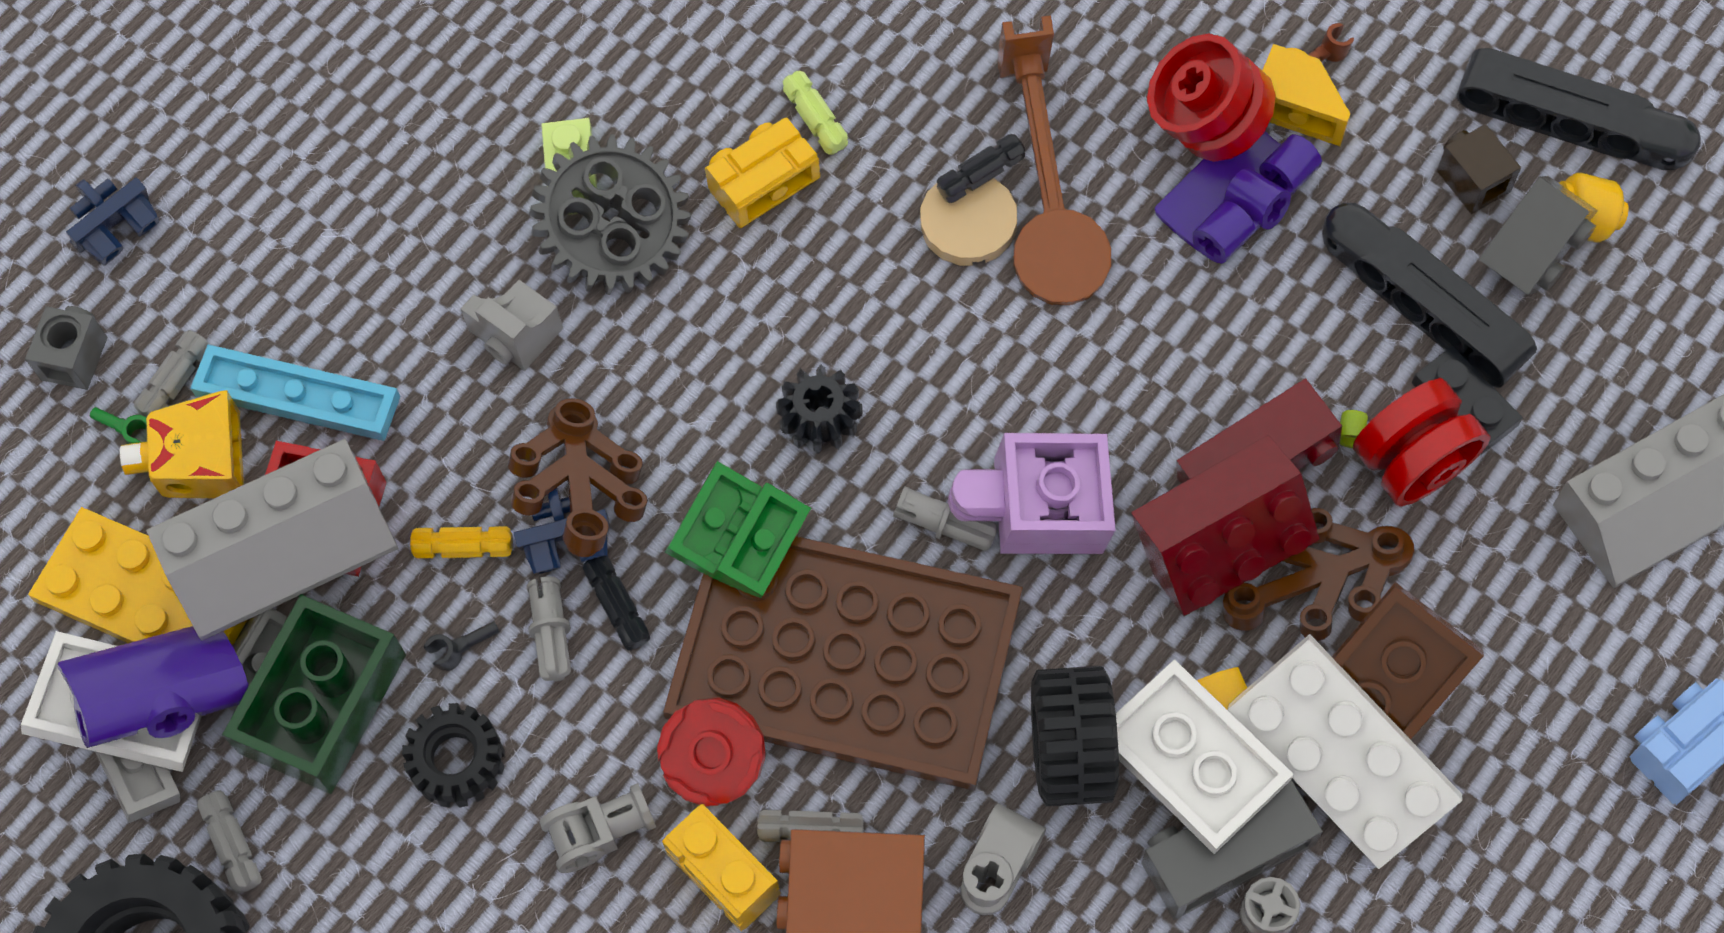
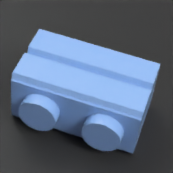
M1716 678L1705 689H1702L1695 682L1672 703L1678 710L1674 716L1665 722L1657 715L1634 736L1640 745L1631 754V762L1648 779L1654 781V785L1672 804H1679L1724 764V681L1722 679Z

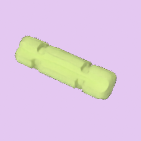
M799 70L792 75L786 76L783 80V91L792 103H796L795 109L812 134L820 138L818 142L825 153L834 155L846 148L848 145L847 133L840 123L834 121L836 117L819 92L811 88L812 82L805 72Z

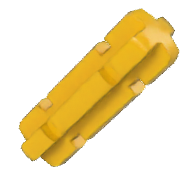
M507 526L489 527L488 531L483 532L482 527H441L439 532H434L433 528H415L411 533L410 548L415 558H434L436 553H441L442 558L483 557L485 552H490V557H508L513 549V535Z

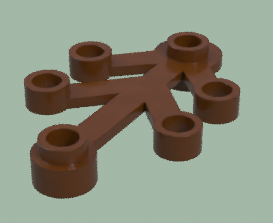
M568 398L560 401L550 411L547 419L548 428L527 443H519L512 447L508 460V469L512 474L522 478L536 475L541 457L563 443L565 456L532 479L518 482L514 486L511 506L519 514L535 515L540 512L544 497L565 481H568L571 513L567 517L563 540L572 554L578 557H590L603 548L609 528L605 517L593 510L590 483L615 501L614 513L618 518L627 522L639 521L644 516L648 499L643 491L628 485L635 483L639 479L643 462L638 454L624 450L597 430L598 421L595 411L590 404L580 399ZM586 447L611 463L609 471L587 456Z
M1311 508L1315 523L1324 525L1323 528L1317 529L1320 540L1314 544L1327 541L1353 551L1338 556L1307 547L1303 552L1292 555L1282 561L1306 569L1258 587L1250 583H1243L1225 593L1223 597V617L1226 623L1236 630H1252L1260 626L1264 621L1266 607L1319 587L1313 604L1306 606L1300 613V632L1304 637L1310 634L1316 641L1324 640L1332 631V615L1348 576L1368 569L1362 586L1354 588L1348 597L1349 615L1354 620L1362 622L1381 600V594L1388 576L1399 574L1411 563L1414 556L1413 540L1405 531L1393 526H1380L1369 532H1364L1333 523L1332 516L1328 511L1321 508ZM1389 546L1393 547L1394 549L1387 550L1381 547ZM1247 600L1251 601V603L1239 604L1237 601ZM1365 600L1371 602L1373 605L1367 608H1363L1358 606L1356 603ZM1311 619H1320L1324 624L1312 626L1307 622Z

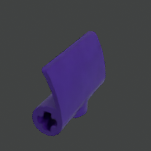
M1265 131L1250 149L1232 159L1215 162L1203 159L1155 206V214L1174 233L1198 252L1216 263L1223 264L1260 227L1269 230L1281 221L1288 210L1291 196L1321 167V155L1314 145L1302 136L1292 134L1280 144Z
M193 626L58 662V670L61 672L73 695L77 726L83 743L87 748L138 734V730L142 728H147L149 735L154 738L175 736L189 728L194 722L195 713L202 716L239 705L248 689L243 666L224 631L202 641Z

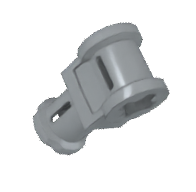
M638 783L630 786L629 793L601 805L597 797L594 796L583 802H574L560 806L544 815L539 822L542 831L549 832L559 856L556 866L560 873L575 872L594 864L604 855L618 849L615 840L644 827L648 831L656 828ZM569 830L573 833L576 841L575 845H572L568 836Z

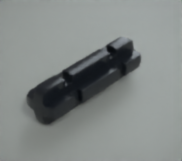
M1008 134L996 142V148L989 146L958 165L959 171L956 172L952 169L937 179V189L940 195H942L946 202L954 203L967 195L966 189L970 191L975 190L1004 172L1003 166L1012 167L1023 160L1025 157V147L1015 134Z
M602 556L586 561L583 565L585 575L590 585L595 587L596 596L613 627L617 628L616 631L625 649L631 651L646 644L650 640L649 631L642 618L638 617V610L619 576H616L615 568L609 557Z

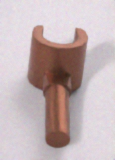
M1342 23L1332 24L1328 27L1321 45L1308 55L1320 59L1321 62L1325 59L1332 62L1341 61L1347 56L1354 37L1346 42L1336 41L1344 25Z

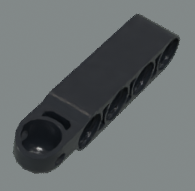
M1480 48L1473 51L1457 91L1459 103L1473 112L1620 159H1630L1660 170H1675L1684 167L1693 160L1701 144L1700 132L1692 121L1685 117L1654 108L1653 104L1646 98L1495 49ZM1663 158H1671L1675 161L1667 162Z
M1341 203L1328 212L1322 230L1323 241L1328 251L1352 270L1366 286L1445 351L1453 346L1493 387L1501 388L1536 353L1537 346L1534 339L1521 325L1406 232L1394 226H1387L1368 209L1356 203Z

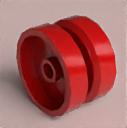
M1208 33L1186 39L1173 47L1158 63L1149 81L1147 104L1152 119L1174 139L1179 140L1195 156L1215 162L1232 159L1245 152L1264 134L1274 114L1276 94L1271 78L1225 37Z
M1443 378L1429 380L1393 401L1378 413L1354 440L1353 450L1368 469L1373 471L1385 469L1381 486L1398 506L1403 507L1413 504L1447 484L1478 458L1489 444L1491 436L1475 416L1471 414L1457 416L1462 400Z

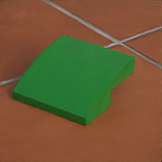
M717 461L664 553L722 583L761 598L811 508L766 482L761 487Z

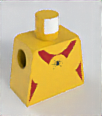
M227 390L218 391L150 412L146 418L147 441L121 445L120 461L124 474L131 475L149 472L150 481L161 496L167 498L214 499L244 485L240 410Z

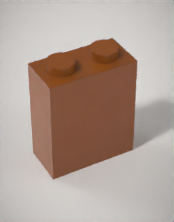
M791 829V840H781L779 872L789 874L788 896H778L777 929H784L786 933H921L925 835Z

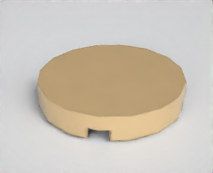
M993 178L973 191L966 189L967 195L954 203H948L940 195L936 183L927 191L920 207L921 230L930 250L942 260L959 266H973V262L985 260V263L997 259L1010 247L1017 231V205L1010 191Z

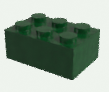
M300 594L222 736L239 754L332 794L406 657V653L394 634Z

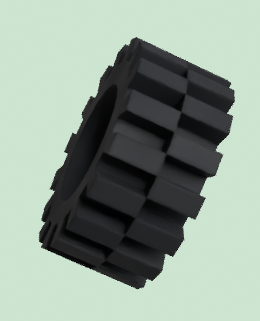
M449 703L448 711H442L439 705L431 708L433 716L426 719L421 714L415 720L419 726L417 730L414 731L409 728L405 735L409 742L408 746L402 745V755L406 760V763H403L405 771L417 790L429 801L437 800L440 806L450 808V803L456 802L459 808L468 806L467 799L472 797L479 802L485 798L482 791L486 787L493 791L498 784L495 779L496 774H503L504 764L501 757H505L504 747L500 742L501 739L490 720L484 714L480 716L476 708L467 705L466 709L462 710L458 703ZM454 737L468 740L473 745L474 755L470 765L465 770L456 774H446L435 767L434 755L442 742Z

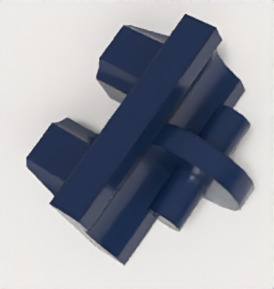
M137 177L105 202L104 200L118 190L111 180L107 178L94 189L83 179L75 185L83 198L69 209L77 219L82 218L92 209L93 211L68 229L66 234L71 239L70 243L79 253L85 250L104 266L123 250V245L110 232L112 228L124 220L140 237L159 223V218L148 201L149 197L146 187Z
M558 487L548 494L549 502L542 504L540 512L532 515L534 521L553 517L554 522L513 532L517 548L525 551L526 558L535 575L562 568L556 542L563 540V532L567 521L565 513H569L571 510L569 497L561 498ZM606 510L596 511L605 517L609 528H611ZM606 536L604 546L600 551L590 557H580L581 562L585 563L594 558L608 556V537Z

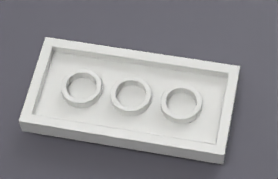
M1310 634L1228 706V711L1294 774L1292 778L1378 869L1462 801V793Z

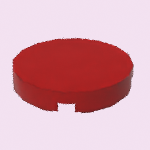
M718 697L697 699L675 711L663 726L657 745L658 761H660L661 769L664 772L663 776L668 786L684 800L699 805L703 804L705 807L727 804L746 794L760 777L766 757L764 735L755 718L739 704Z

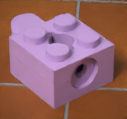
M1004 433L994 457L995 470H961L952 483L948 496L950 511L956 519L961 521H998L1001 554H1103L1116 531L1107 434Z

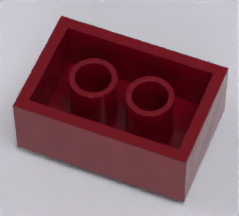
M1270 435L1265 436L1131 512L1155 579L1184 617L1200 607L1211 604L1218 597L1229 592L1230 589L1257 578L1262 572L1288 557L1303 552L1308 546L1320 540L1302 474Z

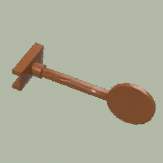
M1051 16L1041 17L1039 31L1015 35L1012 21L1002 22L997 59L1000 78L1016 76L1017 83L1022 86L1044 211L1042 214L1036 215L1022 228L1014 244L1013 266L1019 282L1033 297L1051 305H1073L1089 299L1103 286L1111 269V246L1105 231L1091 217L1075 210L1064 208L1041 81L1045 78L1044 72L1048 70L1054 37Z

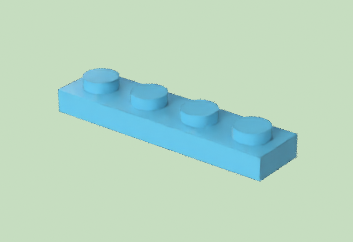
M209 344L206 347L190 388L195 397L227 390L237 407L381 441L386 439L401 397L397 388Z

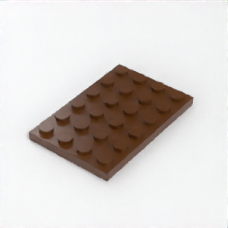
M796 536L761 598L731 587L703 573L663 710L665 719H670L675 711L697 699L718 697L737 703L755 718L764 735V742L975 791L1023 587Z

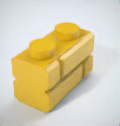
M786 117L775 124L770 122L761 124L751 133L747 142L734 150L732 148H724L717 152L711 158L709 166L705 167V173L711 194L725 208L739 228H743L820 178V166L817 153L801 137L800 132Z
M703 804L695 808L662 840L666 853L673 862L720 910L724 909L725 916L741 932L781 895L778 880Z

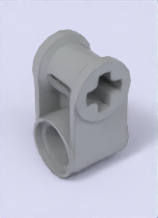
M999 803L995 805L979 835L976 847L963 872L961 898L968 909L980 915H993L1006 905L1023 871L1027 870L1045 835L1046 827ZM987 876L996 880L995 886H990L986 892L977 889L978 882L982 883Z

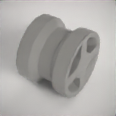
M1275 877L1259 879L1251 885L1241 903L1240 918L1242 925L1248 933H1288L1299 915L1300 901L1298 894L1292 885L1283 879ZM1255 905L1261 907V910L1264 913V915L1261 914L1259 907H1256Z

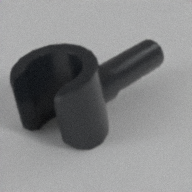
M495 621L454 640L443 634H436L425 642L424 649L429 653H435L448 646L447 654L433 662V665L440 670L450 671L459 665L463 652L500 633Z

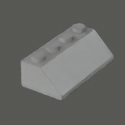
M1724 394L1568 480L1555 500L1553 506L1613 589L1724 527Z
M346 439L146 530L169 583L202 641L399 549Z

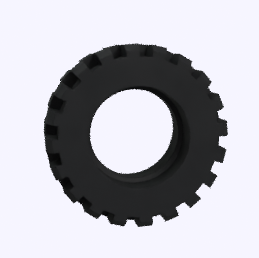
M132 854L125 858V866H120L113 859H109L95 865L97 875L90 879H87L81 873L67 883L71 892L62 901L54 896L44 910L51 915L45 928L37 925L33 933H124L137 924L154 919H170L179 924L185 933H246L250 926L243 912L233 904L234 900L194 866L189 865L185 867L176 858L164 855L157 857L154 862L146 854Z

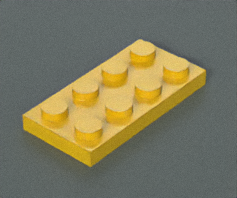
M83 507L79 509L28 594L34 602L126 643L193 626L163 571L149 536ZM246 621L224 630L232 646Z

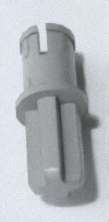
M906 486L903 488L896 506L897 508L893 514V517L911 522L935 532V538L940 539L941 535H945L983 551L991 547L997 532V525L994 522L958 520L950 511L948 503L923 495Z
M540 577L542 589H539L536 579L531 580L527 584L533 620L528 630L529 635L535 639L540 677L545 681L553 680L557 682L564 680L571 672L566 637L571 627L570 622L563 615L560 580L555 577Z

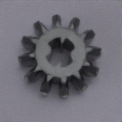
M820 364L816 370V375L810 377L807 372L800 368L799 372H797L798 383L784 381L782 386L784 398L778 399L776 402L777 414L783 417L779 422L780 429L784 435L793 434V442L798 449L810 440L813 443V450L817 454L822 451L823 442L827 441L839 450L842 446L841 434L854 437L857 432L855 420L861 419L863 416V406L860 402L856 401L859 398V389L855 383L845 384V374L841 369L832 376L827 377L825 367Z

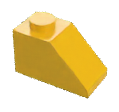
M1273 44L1262 70L1271 78L1276 94L1274 114L1269 123L1341 146L1351 113L1320 59L1309 56L1300 49L1285 48Z

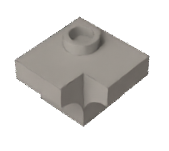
M520 280L500 297L484 299L473 294L461 307L468 330L485 342L484 347L502 364L507 365L511 361L523 371H526L563 330L557 306Z

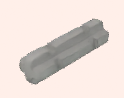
M191 330L182 334L175 344L179 349L176 352L170 351L148 382L152 386L150 390L143 389L134 402V407L138 413L147 418L150 412L169 407L166 401L168 399L172 401L175 399L196 369L192 364L195 361L201 362L208 345L204 337Z
M221 790L201 797L197 802V807L203 821L209 824L206 827L221 865H224L225 869H227L225 874L231 888L239 894L257 887L261 883L262 878L256 863H253L252 859L249 860L252 854L237 818L235 819L231 815L234 811L228 796Z
M762 810L758 816L757 834L759 840L763 842H781V838L791 840V829L863 832L864 820L859 813L841 812L840 817H833V812L789 811V815H782L781 810Z

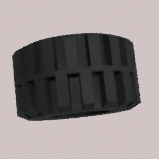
M1087 666L1036 670L1031 681V722L1036 780L1042 801L1046 807L1113 802L1119 784L1118 733L1112 685L1104 667Z

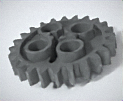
M610 134L606 147H600L596 138L590 136L587 151L584 152L575 142L570 143L568 150L570 160L556 153L552 161L556 171L548 168L541 170L540 179L547 186L537 185L533 189L532 197L542 203L531 205L529 216L543 220L533 225L532 236L547 237L540 245L538 252L540 255L552 252L556 254L551 269L555 271L565 265L570 268L567 277L568 283L575 281L579 275L586 277L585 288L588 292L594 287L596 281H603L606 295L611 294L615 282L619 281L626 293H631L635 277L646 287L649 286L653 280L650 269L664 276L669 268L664 257L677 261L681 250L674 243H685L689 234L679 225L687 224L691 218L690 212L678 209L686 204L689 198L688 193L673 191L680 183V174L669 177L664 175L669 160L666 158L656 164L651 162L652 146L646 148L641 154L636 153L634 138L628 140L624 149L618 148L614 134ZM596 173L605 174L612 179L614 187L608 190L597 189L591 184L589 177ZM577 190L582 193L584 198L574 197L572 192ZM637 199H646L654 205L656 213L651 216L640 215L633 209L632 202ZM610 208H614L618 211L617 217L614 216L610 222L602 218L603 212L606 213ZM570 213H579L587 219L589 227L584 230H573L566 225L564 217ZM637 231H645L649 237L644 239L638 235ZM617 238L625 240L631 248V254L616 256L609 251L606 243L611 239Z

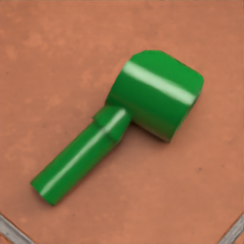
M94 407L90 412V418L115 429L116 432L123 435L127 444L141 442L131 437L135 430H147L146 417L142 415H132L124 419L97 407Z

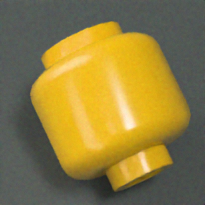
M1581 172L1569 176L1565 181L1558 182L1598 210L1591 219L1596 228L1587 241L1600 243L1608 239L1615 230H1620L1624 226L1628 217L1629 207L1628 203L1624 201L1623 191L1617 182Z

